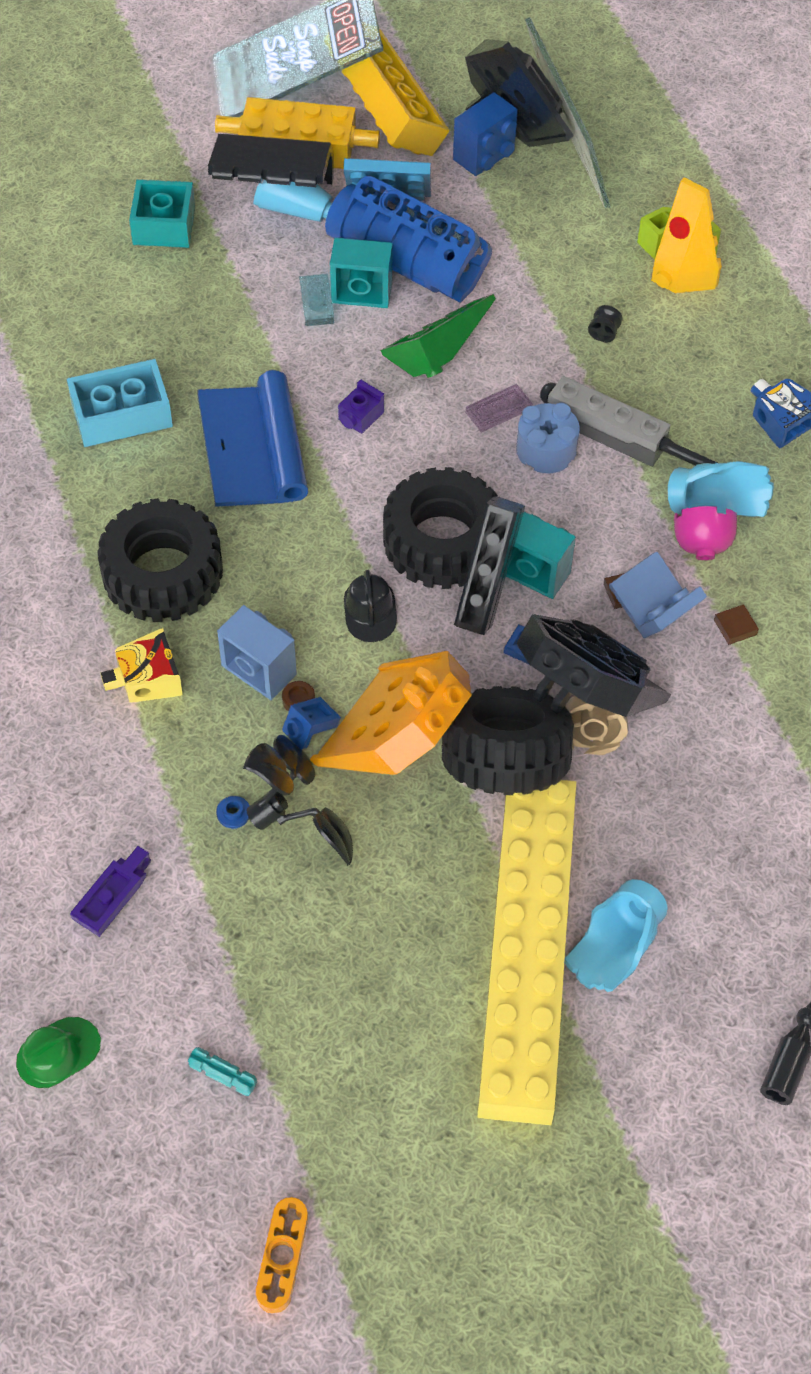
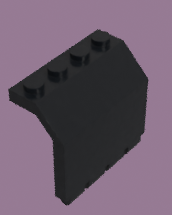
M218 134L208 163V175H212V179L233 181L234 177H238V181L262 183L264 179L267 181V184L290 185L291 182H295V186L316 188V185L323 184V181H327V184H333L334 153L330 142Z

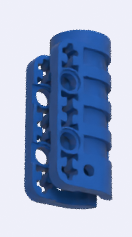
M372 176L363 177L357 185L350 184L344 187L332 202L326 218V233L333 239L344 238L393 243V271L434 293L441 292L459 303L473 291L492 256L490 244L478 236L469 226ZM367 187H373L376 190L373 195L366 191ZM388 200L396 205L394 210L387 206ZM408 207L414 211V217L406 212ZM435 225L442 229L441 235L434 231ZM455 232L461 235L460 241L453 237ZM481 246L483 254L475 256L477 249ZM467 264H469V269L463 272Z

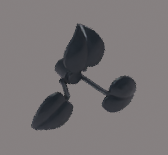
M278 735L274 739L273 747L266 743H261L254 747L247 756L243 769L261 777L272 789L247 807V815L256 828L264 830L276 820L282 825L289 820L313 816V823L319 833L336 850L346 865H350L353 855L352 838L347 826L332 810L326 807L321 811L317 808H311L285 815L288 803L284 796H288L293 792V781L296 776L305 785L313 782L315 778L313 764L305 752L284 735Z

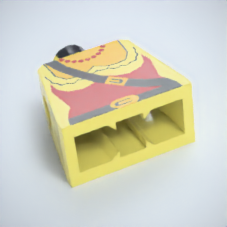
M163 628L118 647L115 650L118 668L100 672L105 691L124 686L131 703L183 695L180 676Z

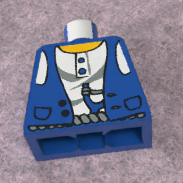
M764 379L758 380L753 385L751 393L757 397L753 417L779 449L811 429L810 391L791 379H784L773 387Z

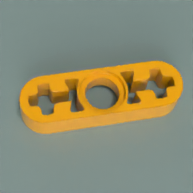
M293 1197L280 1200L273 1210L256 1285L257 1302L268 1313L282 1312L290 1304L308 1224L307 1208L301 1200ZM289 1209H296V1215L301 1218L292 1222L290 1231L291 1236H298L297 1240L284 1235L285 1218L281 1217V1214H288ZM279 1232L282 1235L275 1236V1233ZM286 1245L293 1250L294 1255L289 1263L279 1265L271 1259V1253L277 1246ZM267 1270L281 1275L279 1289L281 1293H284V1296H278L275 1302H269L268 1295L263 1293L264 1290H271L274 1281L273 1273L266 1274ZM290 1274L289 1278H286L283 1275Z

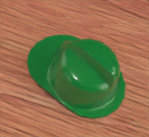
M66 1017L55 1021L47 1027L34 1030L21 1045L17 1054L16 1068L19 1076L26 1084L36 1088H50L61 1083L68 1077L86 1068L95 1060L101 1043L98 1029L86 1019Z

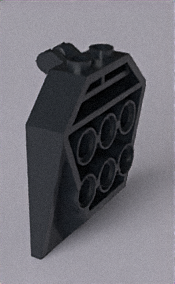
M486 39L465 57L470 82L480 95L468 104L465 110H468L495 92L518 109L516 137L528 147L566 142L574 136L560 116L563 101L531 55L524 53L517 47H512L509 41Z
M533 614L516 643L529 665L545 675L534 692V699L539 702L545 699L554 683L563 687L552 701L551 710L556 714L564 708L572 694L585 703L624 717L662 705L671 696L670 693L646 678L651 670L646 664V659L594 625L585 624L575 619L569 621Z

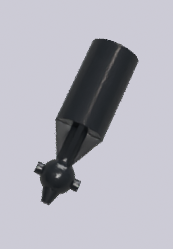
M811 1002L798 1011L796 1015L798 1025L780 1039L760 1088V1092L765 1098L781 1105H790L811 1056L809 1029H811Z

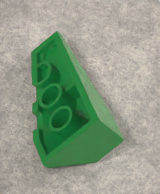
M492 294L473 300L446 314L445 318L423 326V330L412 335L408 334L380 351L385 358L413 377L426 374L427 378L433 377L443 371L442 366L455 357L496 298Z

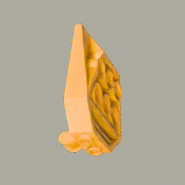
M449 651L381 664L378 668L380 670L319 753L314 754L310 761L318 767L390 775L398 774L436 746L472 694L468 672Z

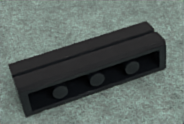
M496 496L486 503L483 513L484 519L481 521L466 577L468 580L464 584L454 622L456 627L485 635L493 626L525 509L523 504Z

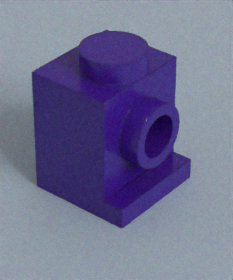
M360 379L357 382V387L338 404V420L346 428H353L363 434L384 413V393Z

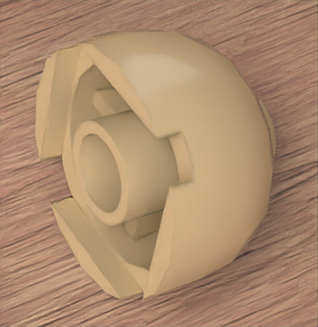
M575 695L566 703L565 707L571 713L574 723L572 749H574V746L590 748L584 754L605 755L615 751L620 747V741L624 737L626 739L628 734L627 717L585 703Z

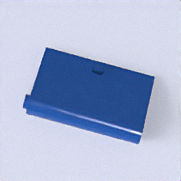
M276 370L266 371L259 377L257 387L197 390L215 507L300 501L307 496L308 486L287 377L283 372Z

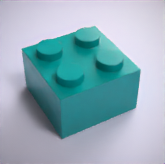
M136 179L129 218L133 245L189 248L195 214L193 182Z
M334 238L330 259L331 303L388 308L392 288L393 243Z
M524 512L506 577L554 599L571 574L576 536L570 534L564 528H558L543 521L536 515Z

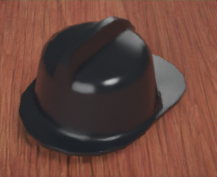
M365 570L364 575L355 578L345 591V620L348 631L355 638L363 642L374 643L389 637L396 628L395 596L392 588L382 577L371 574L370 570Z

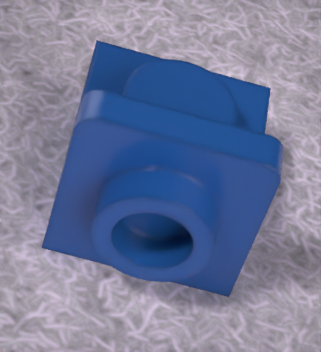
M321 697L291 705L282 730L302 750L308 748L313 734L337 728L341 717Z

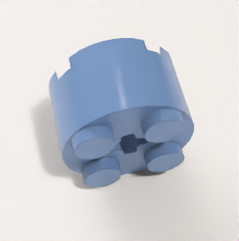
M544 403L524 408L518 423L516 445L518 458L524 465L528 464L534 468V471L540 473H556L567 468L568 464L574 460L577 453L580 426L576 416L571 412L570 406L565 403Z

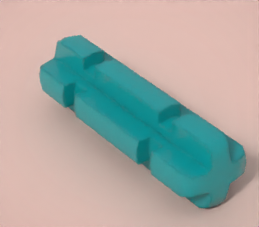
M196 1047L190 1054L188 1065L199 1072L204 1070L206 1076L229 1088L235 1086V1091L245 1096H249L255 1089L257 1084L255 1075L247 1071L241 1073L239 1067L216 1055L210 1057V1052L200 1047Z

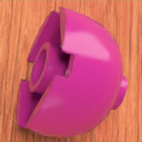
M713 506L683 509L682 516H679L677 513L674 514L676 540L686 552L695 554L696 559L713 560L715 559V554L723 553L732 546L737 532V513L727 508L726 514L717 513V507Z

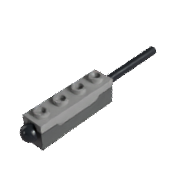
M562 376L558 383L550 382L541 388L540 398L543 403H565L570 406L571 412L579 422L580 434L651 467L654 466L663 451L695 466L703 463H718L669 439L671 424L570 378Z

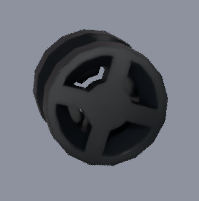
M599 306L593 315L594 319L591 320L588 326V332L595 340L608 343L615 339L617 329L620 327L623 317L620 311L612 306Z

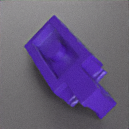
M137 846L126 860L120 858L117 862L113 860L71 911L70 916L72 920L100 937L143 884L147 876L144 870L151 863L149 852Z

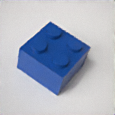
M493 92L454 118L453 160L474 176H477L483 171L490 170L502 158L509 157L515 150L518 109Z

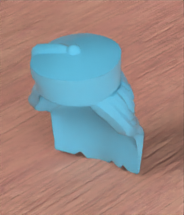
M742 461L715 464L703 463L696 465L692 469L678 467L673 470L668 482L670 508L674 513L682 515V510L686 508L713 506L717 507V513L726 514L727 508L736 512L737 515L764 517L767 514L769 508L768 501L772 499L774 484L770 482L769 468Z
M631 879L623 883L611 897L592 910L587 932L581 941L572 948L564 961L567 968L576 974V978L588 989L596 987L598 990L605 989V991L611 992L633 974L643 954L654 941L658 933V924L667 915V902L662 893L645 881Z

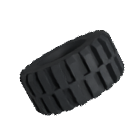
M436 467L428 468L425 473L421 474L418 471L411 474L408 481L404 479L398 483L396 490L390 492L383 511V545L388 560L393 562V567L400 574L406 572V579L414 583L418 580L422 581L424 587L433 588V584L442 585L441 589H451L452 584H458L459 587L464 586L468 580L466 577L481 521L484 519L483 513L486 503L494 496H498L493 488H486L487 483L478 476L473 478L470 472L465 470L456 472L452 467H445L444 470H436ZM433 517H450L463 522L469 527V530L458 537L440 539L424 534L417 526L421 522Z
M159 498L150 499V503L142 504L140 501L133 504L132 509L128 511L126 508L116 515L117 520L112 519L106 525V532L101 534L98 542L99 549L97 550L101 576L108 597L114 604H118L119 609L124 613L130 614L133 611L134 618L144 621L146 617H151L153 622H163V618L171 617L172 621L181 619V615L187 613L189 616L196 613L199 604L206 606L212 600L211 593H217L220 587V579L223 577L220 538L214 523L210 522L209 517L202 511L198 510L196 512L194 506L185 502L181 505L178 503V500L168 499L167 502H160ZM159 548L176 549L188 556L177 567L161 572L146 571L134 565L136 560L143 554Z
M493 686L492 689H475L442 736L443 765L459 783L464 782L467 787L474 790L482 789L485 793L494 794V792L503 793V795L522 793L524 795L531 794L534 790H546L551 784L556 785L560 782L571 767L574 730L571 713L564 706L556 714L551 710L554 697L548 694L545 699L539 702L533 697L535 692L533 689L523 690L515 686H511V688Z

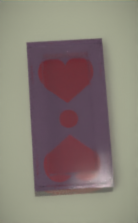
M514 384L466 406L465 413L482 433L521 415L524 408L532 406L533 403L521 388Z

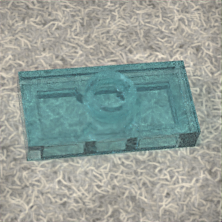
M328 274L299 276L305 326L334 324Z

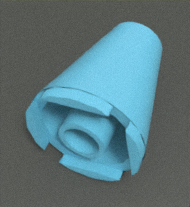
M263 180V183H259L253 203L262 209L322 222L323 218H327L332 204V196L318 184L315 188L295 186V182H291L290 185L267 184V181Z

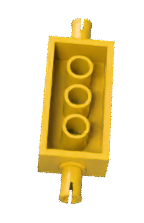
M247 97L241 117L216 115L215 119L216 133L330 142L334 153V168L344 169V158H351L354 146L378 149L380 142V130L356 129L355 107Z

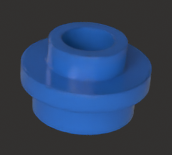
M226 797L217 806V819L220 824L227 828H240L249 820L246 810L250 805L242 797ZM230 808L239 809V811L234 814L227 812Z

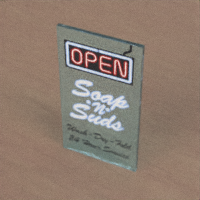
M327 0L213 54L221 116L241 117L247 97L280 99L383 51L374 1Z

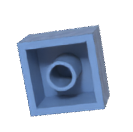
M243 605L217 630L221 665L269 700H272L297 675L295 643L292 635L285 629H278L269 623L262 613L258 611L253 612Z

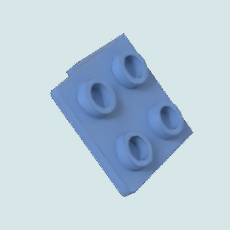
M658 552L652 553L609 584L611 591L643 638L662 631L707 597L700 586L691 591H688L686 587L682 589Z

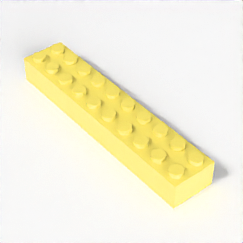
M561 780L556 785L551 784L548 789L543 791L534 790L531 794L514 793L513 795L505 796L477 1118L552 1125L556 1097L576 781Z

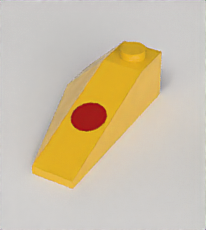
M685 177L680 181L654 261L651 279L659 287L666 288L674 293L715 289L718 286L722 268L721 259L716 257L715 247L718 245L717 236L713 235L711 226L714 216L710 191Z

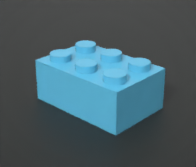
M156 359L67 378L70 399L84 447L173 427L170 403Z

